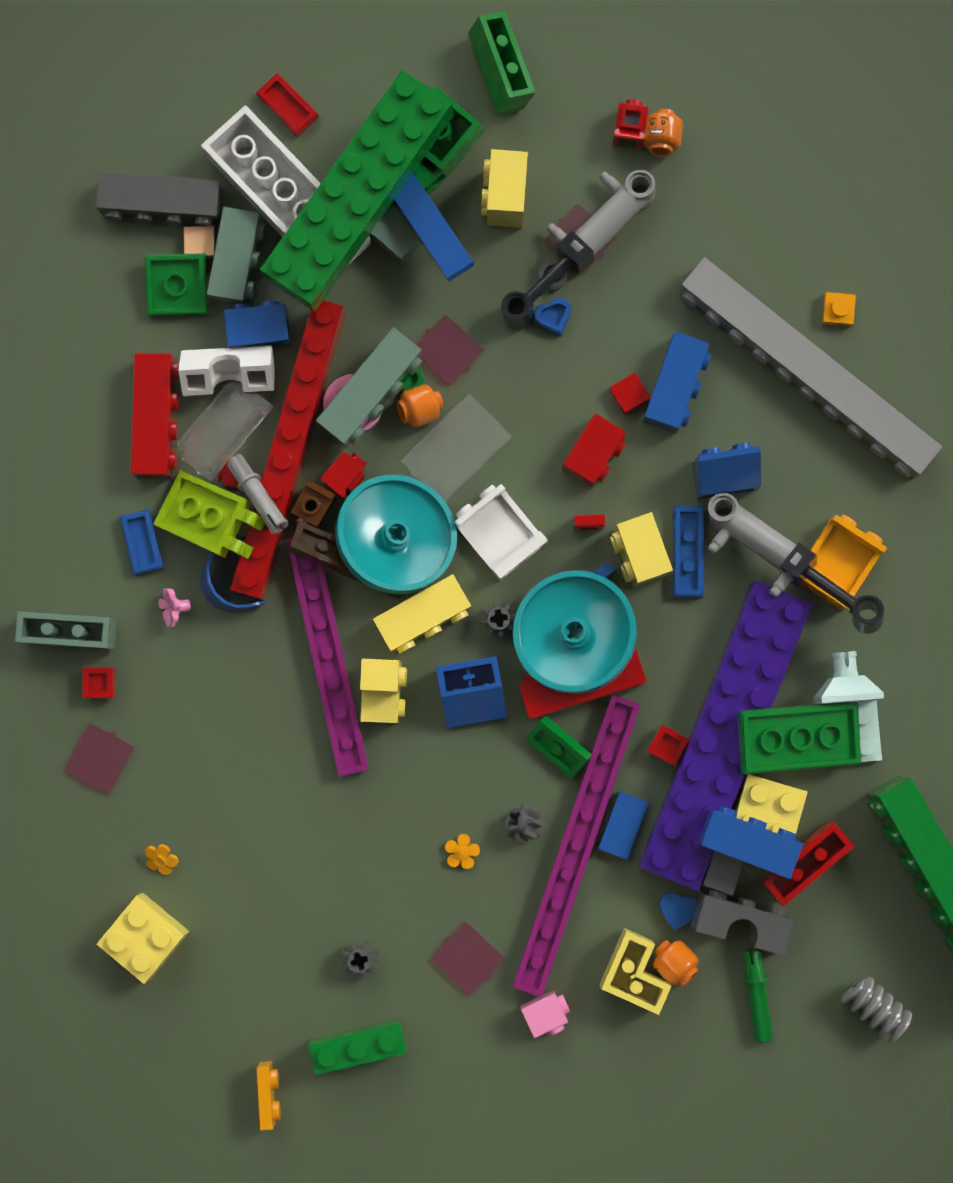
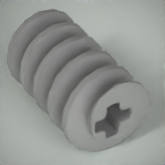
M870 976L856 980L841 999L843 1004L850 1000L853 1001L850 1008L852 1012L860 1008L863 1009L860 1015L862 1021L872 1017L869 1025L871 1029L881 1025L882 1027L878 1034L881 1038L890 1033L889 1044L897 1040L906 1031L912 1019V1013L908 1009L902 1010L903 1005L899 1001L893 1002V996L890 993H884V988L881 985L874 986V979Z

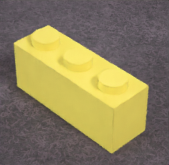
M452 574L375 617L373 620L390 651L398 650L399 654L415 646L413 640L422 635L428 639L441 632L440 625L451 620L455 624L469 616L467 610L471 608V605L455 576Z

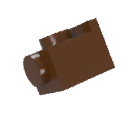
M308 480L291 510V513L296 516L294 522L298 524L299 521H302L320 529L337 499L335 494ZM309 501L317 503V508L312 512L306 510V504Z

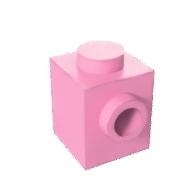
M554 990L543 994L542 997H537L520 1005L534 1038L544 1033L547 1036L555 1035L564 1030L563 1024L568 1023L565 1014L569 1013L570 1009L563 994L557 997Z

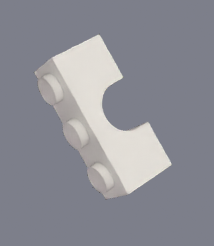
M272 345L181 351L178 371L183 396L213 394L214 387L225 380L240 381L243 386V392L274 391L275 365Z

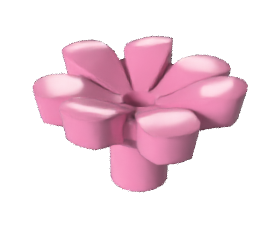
M164 588L162 591L164 599H159L158 605L160 609H165L162 613L166 627L171 628L175 626V622H178L179 613L190 611L191 605L188 599L178 600L173 589Z

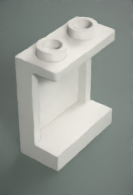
M502 484L497 488L491 485L479 495L482 500L473 507L470 504L464 506L455 514L458 519L454 522L456 528L499 581L546 545L548 541L541 531L538 532L512 500Z

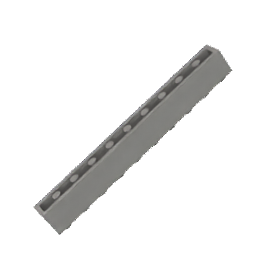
M706 257L701 260L681 285L679 292L682 294L681 298L685 303L693 308L699 307L706 313L705 318L717 327L719 325L723 326L729 331L728 336L739 345L745 344L753 350L752 355L763 364L768 362L776 369L775 373L779 378L787 383L793 382L800 388L799 393L811 402L815 400L824 407L822 409L829 418L835 421L838 419L848 426L846 430L853 437L859 440L863 438L871 445V451L880 458L884 459L887 457L895 464L894 469L906 478L910 476L913 479L919 476L943 447Z

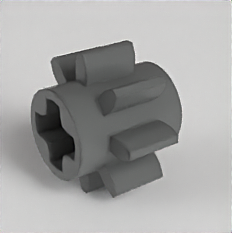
M495 600L492 610L486 607L483 608L484 613L488 614L487 619H482L480 624L489 625L488 636L493 631H497L500 638H503V631L506 628L513 631V626L509 623L510 620L515 619L516 614H509L510 603L502 608L499 607L498 601ZM497 611H500L501 616H507L508 620L503 621V627H497L496 623L490 622V619L494 618Z
M522 804L520 809H512L505 819V826L509 830L507 836L524 845L527 844L528 839L535 840L538 838L543 829V823L539 819L541 812L526 804Z
M353 941V950L351 952L343 950L342 952L343 956L348 957V960L341 967L350 968L352 979L356 973H362L363 977L367 979L368 968L376 970L378 968V965L372 962V958L376 957L379 952H371L368 949L369 941L364 946L359 947L357 942ZM357 952L361 956H367L368 958L364 963V967H361L359 963L354 964L352 961L356 957Z

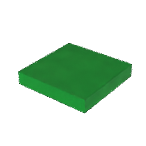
M205 253L144 255L147 316L209 314Z

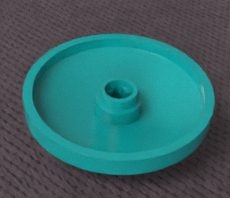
M383 475L363 482L349 494L338 513L335 538L341 559L358 580L384 593L409 594L427 588L445 572L455 554L457 530L454 524V517L448 505L430 486L408 476Z
M587 571L560 572L539 582L522 600L515 615L513 625L514 647L523 667L543 686L566 694L588 693L611 683L628 665L637 642L636 618L624 593L608 579Z

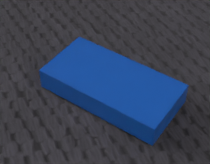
M146 509L120 516L133 575L136 576L164 569L151 510Z
M619 791L598 849L627 860L649 802Z

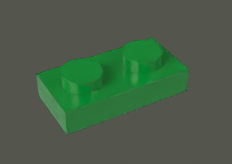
M546 715L525 738L528 743L571 779L592 756L591 753Z

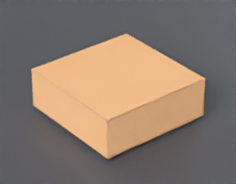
M184 227V254L205 253L206 258H214L216 249L215 227Z

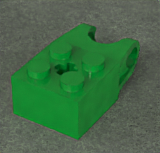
M436 85L432 89L453 103L454 116L445 127L446 133L437 138L415 170L416 178L428 195L451 174L485 132L482 124Z

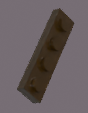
M302 521L298 522L288 546V552L362 583L349 571L341 559L334 535ZM386 593V594H388V595H390V596H393V597H395V598H397V599H399V598L401 597V595H402V594H389V593Z

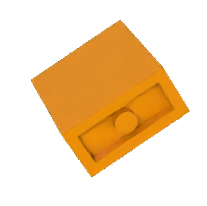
M843 514L840 517L835 515L830 518L810 549L817 554V565L814 569L854 597L880 555L885 553L887 547L881 544L883 540L878 535L870 531L864 533L856 528L857 523L850 517ZM807 578L802 582L801 585L842 611L849 609Z

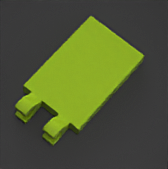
M180 470L153 525L225 558L228 551L231 550L248 559L253 547L236 539L235 536L242 522L260 531L263 530L266 523L258 514L249 511L252 502Z

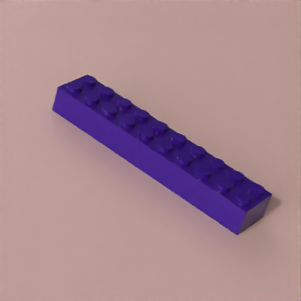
M758 581L752 582L746 593L689 735V741L683 750L637 864L643 869L696 891L700 888L714 850L697 844L710 808L718 811L721 805L731 809L745 775L740 770L737 711L772 708L813 605L785 592H781L777 597H773L769 593L772 587Z

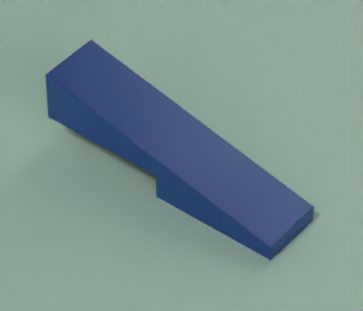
M413 173L393 202L450 282L475 266L474 262Z

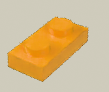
M272 1061L260 1062L257 1066L260 1131L273 1130L276 1120L281 1119L280 1101H275L274 1089L279 1088L278 1069L273 1070Z

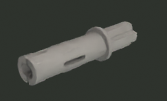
M237 454L229 458L227 466L238 481L239 490L246 493L270 529V532L278 534L283 531L281 526L286 528L288 521L283 517L261 484L260 475L252 471L242 455Z

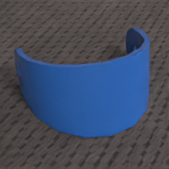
M245 537L236 538L242 542L245 541ZM212 552L206 559L200 573V588L207 601L218 609L229 612L248 611L266 604L265 601L246 605H235L225 601L216 593L210 581L209 568L215 553Z

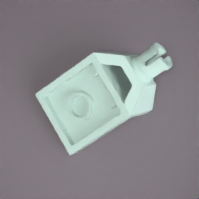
M856 651L831 653L834 665V678L827 679L813 697V704L858 702L861 762L881 761L882 754L876 699H884V692L865 675H858Z

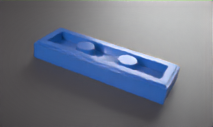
M673 506L672 597H704V506Z

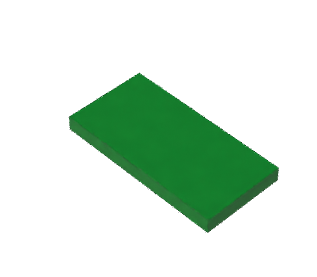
M858 702L737 711L740 770L742 774L861 764Z

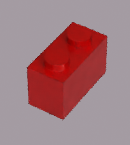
M595 413L564 461L562 469L593 487L596 480L602 483L611 469L607 466L608 461L612 455L618 458L627 442L622 440L626 432Z

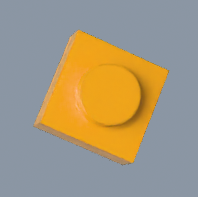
M826 292L823 299L822 324L852 327L854 324L856 295Z

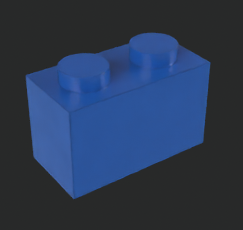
M265 301L259 307H250L249 304H237L232 306V310H224L228 347L272 345V348L291 346L288 310L285 304H280L279 301Z

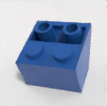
M740 443L733 445L731 450L721 452L720 447L702 450V454H699L692 463L697 500L711 498L719 493L737 494L758 490L761 487L760 446L751 447V443Z
M497 656L436 667L447 728L507 718Z

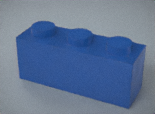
M678 332L674 333L643 422L674 433L678 432L680 426L686 428L692 411L687 409L690 398L696 399L702 383L697 381L700 370L706 371L712 355L707 353L709 343Z
M721 805L718 811L710 808L697 844L791 879L803 843L795 840L797 834L779 828L777 833L766 829L768 823L753 817H749L748 822L736 818L737 811Z

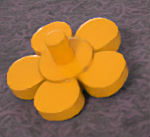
M460 834L458 836V844L454 840H449L445 845V850L448 853L454 854L448 856V864L451 867H457L461 860V865L464 869L472 868L474 860L470 856L476 857L479 855V845L475 843L469 845L470 837L467 834Z
M160 844L157 849L153 846H148L144 852L148 858L146 861L147 867L151 870L158 868L159 872L163 875L170 874L173 870L172 868L176 867L179 863L176 855H168L170 848L164 844Z

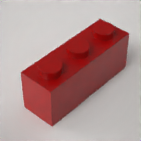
M827 821L802 842L803 846L791 879L770 871L758 879L779 905L784 907L855 847L835 822Z

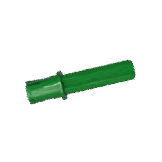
M754 948V951H752V961L751 949L741 951L746 974L743 982L747 984L754 1038L758 1043H767L773 1040L765 983L768 980V976L764 975L762 950Z

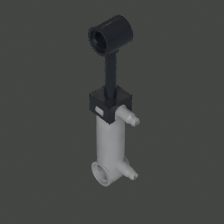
M635 170L628 175L625 184L622 185L613 176L603 172L600 175V180L614 195L575 233L571 231L569 234H566L554 224H550L547 227L551 237L558 242V256L561 259L526 294L521 291H513L505 295L501 308L504 321L509 327L522 329L528 326L533 318V303L569 267L580 275L594 262V255L641 209H645L653 203L655 199V180L651 173L646 170ZM637 186H644L648 189L644 193L633 191ZM514 306L525 308L521 314L514 315L510 313Z
M719 493L710 499L708 503L709 519L711 525L719 531L708 547L712 553H716L732 536L780 571L781 575L769 591L773 597H777L790 583L798 588L807 578L850 609L849 613L852 614V623L859 632L871 634L881 628L884 618V606L878 597L873 595H863L858 599L853 597L814 569L817 565V554L801 543L794 544L740 506L734 496L728 493ZM727 508L732 511L728 516L721 517L716 514L720 509ZM869 609L874 611L876 616L873 619H864L860 616V612Z

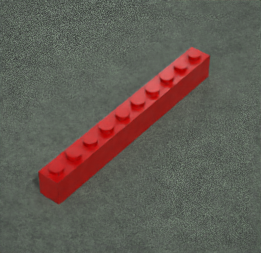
M323 300L315 312L310 310L261 484L286 520L288 519L346 315L343 305ZM254 507L253 512L260 516V514ZM266 524L262 531L249 525L244 543L253 547V550L248 559L240 555L231 591L264 601L285 528L281 526L283 531L278 534H272Z

